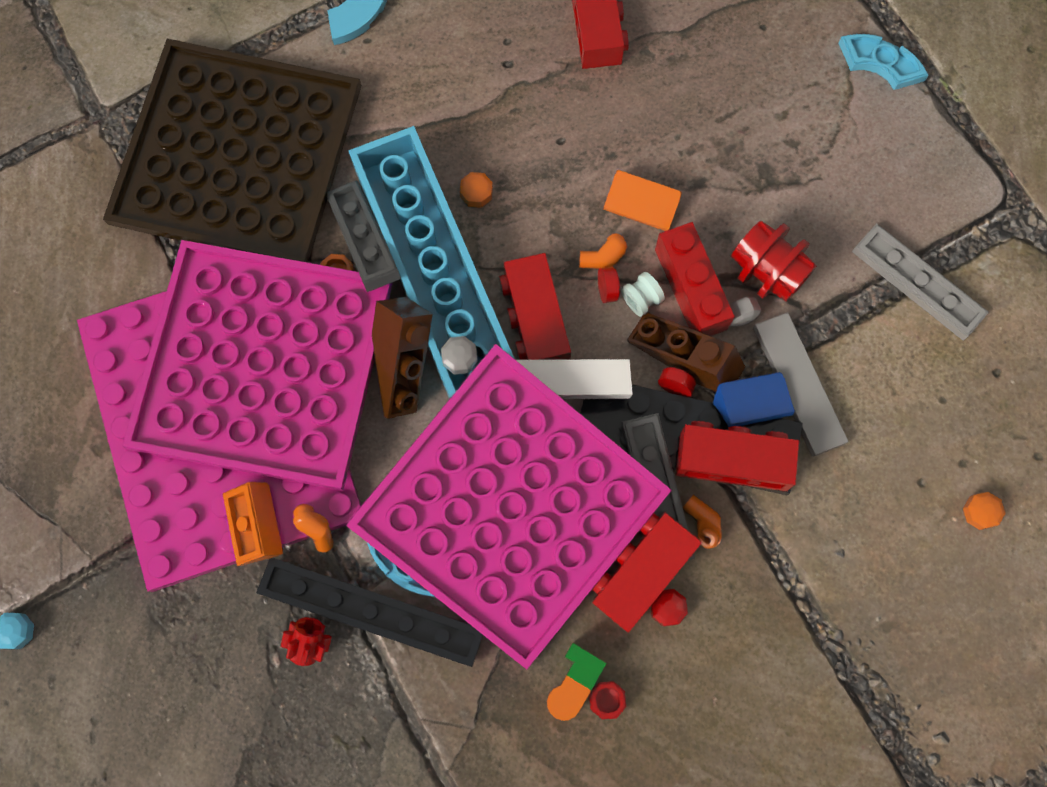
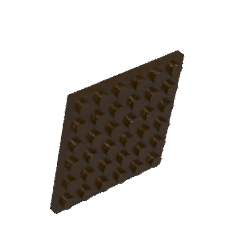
M167 38L103 220L111 226L174 240L191 241L308 263L327 203V192L331 189L361 90L360 79Z

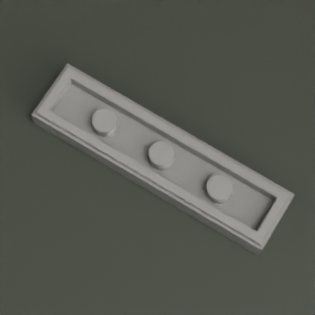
M877 223L852 251L963 341L989 313Z
M787 312L755 324L753 329L773 373L781 372L785 378L795 410L793 417L796 422L803 423L801 434L811 456L814 457L847 444L848 439L789 313Z

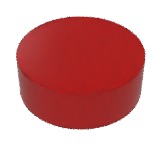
M614 267L599 268L598 289L603 303L617 302L620 297V281Z
M667 367L663 369L658 379V384L668 393L691 397L696 381L692 375L684 370Z

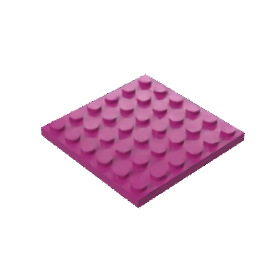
M181 240L122 447L148 454L344 491L375 360L372 328L376 301L389 299L393 282L367 292L359 272Z
M494 344L347 522L346 526L527 670L672 490L502 348Z

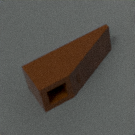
M407 297L376 301L372 341L384 417L387 419L417 413L433 316L431 312Z
M648 312L641 317L627 339L630 344L666 366L686 371L693 376L696 384L715 392L719 384L738 380L745 369V365L735 345Z

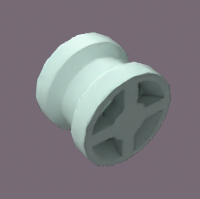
M647 272L641 273L635 283L626 284L621 288L625 302L639 317L645 315L651 305H659L665 300L662 288L654 277Z

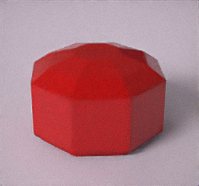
M675 589L663 590L650 606L651 618L663 627L679 625L688 613L686 598Z
M614 681L598 682L589 694L590 710L602 720L618 718L627 707L625 691Z

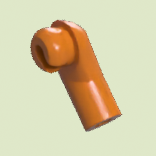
M617 233L611 234L598 251H580L579 268L599 269L613 267L625 255L627 243L624 237Z
M693 494L683 507V510L697 520L698 538L702 542L701 546L706 549L714 548L720 544L722 539L721 517L715 510Z
M298 505L293 511L295 527L313 539L315 547L319 552L330 551L333 548L334 542L328 520L321 514L314 512V508L311 505Z

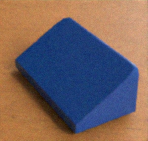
M781 372L721 383L718 385L713 404L729 427L792 416L795 412L785 378Z

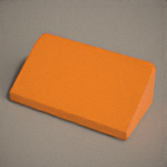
M617 170L603 210L667 231L670 229L682 192Z
M248 482L222 493L237 566L283 554L269 484L266 482Z

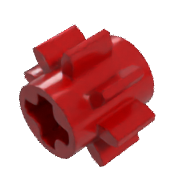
M311 617L300 618L296 622L291 621L289 630L283 632L280 647L288 649L286 658L299 666H310L316 661L322 662L324 653L329 651L332 636L324 635L326 626L319 620Z

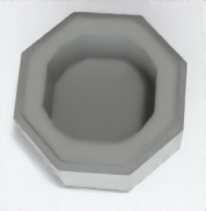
M745 297L730 304L735 316L730 326H743L758 317L761 308L756 298Z
M465 336L451 337L441 348L443 366L454 375L469 373L478 363L476 344Z

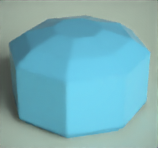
M3 613L0 616V649H22L32 640L34 624L26 614Z

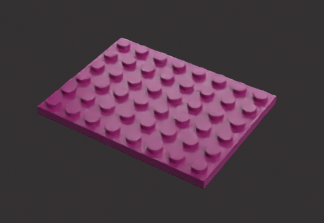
M167 291L77 320L148 592H155L236 564L222 493L245 483L266 482L269 484L282 548L311 538L299 531L293 523V511L298 505H311L314 508V512L321 514L328 520L331 531L346 526L347 522L361 507L350 467L344 491L128 450L122 447Z

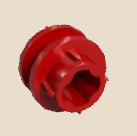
M759 221L740 241L731 255L743 268L738 276L740 281L745 283L754 275L764 283L757 293L762 299L770 292H773L787 302L817 267L804 254L810 245L809 242L803 239L793 247L784 240L790 230V227L785 223L774 230L763 221Z

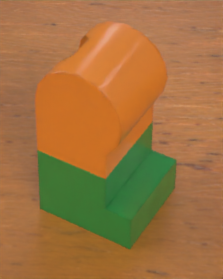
M574 643L571 644L564 656L573 664L561 685L553 688L547 697V708L550 714L561 721L570 720L579 713L607 664Z

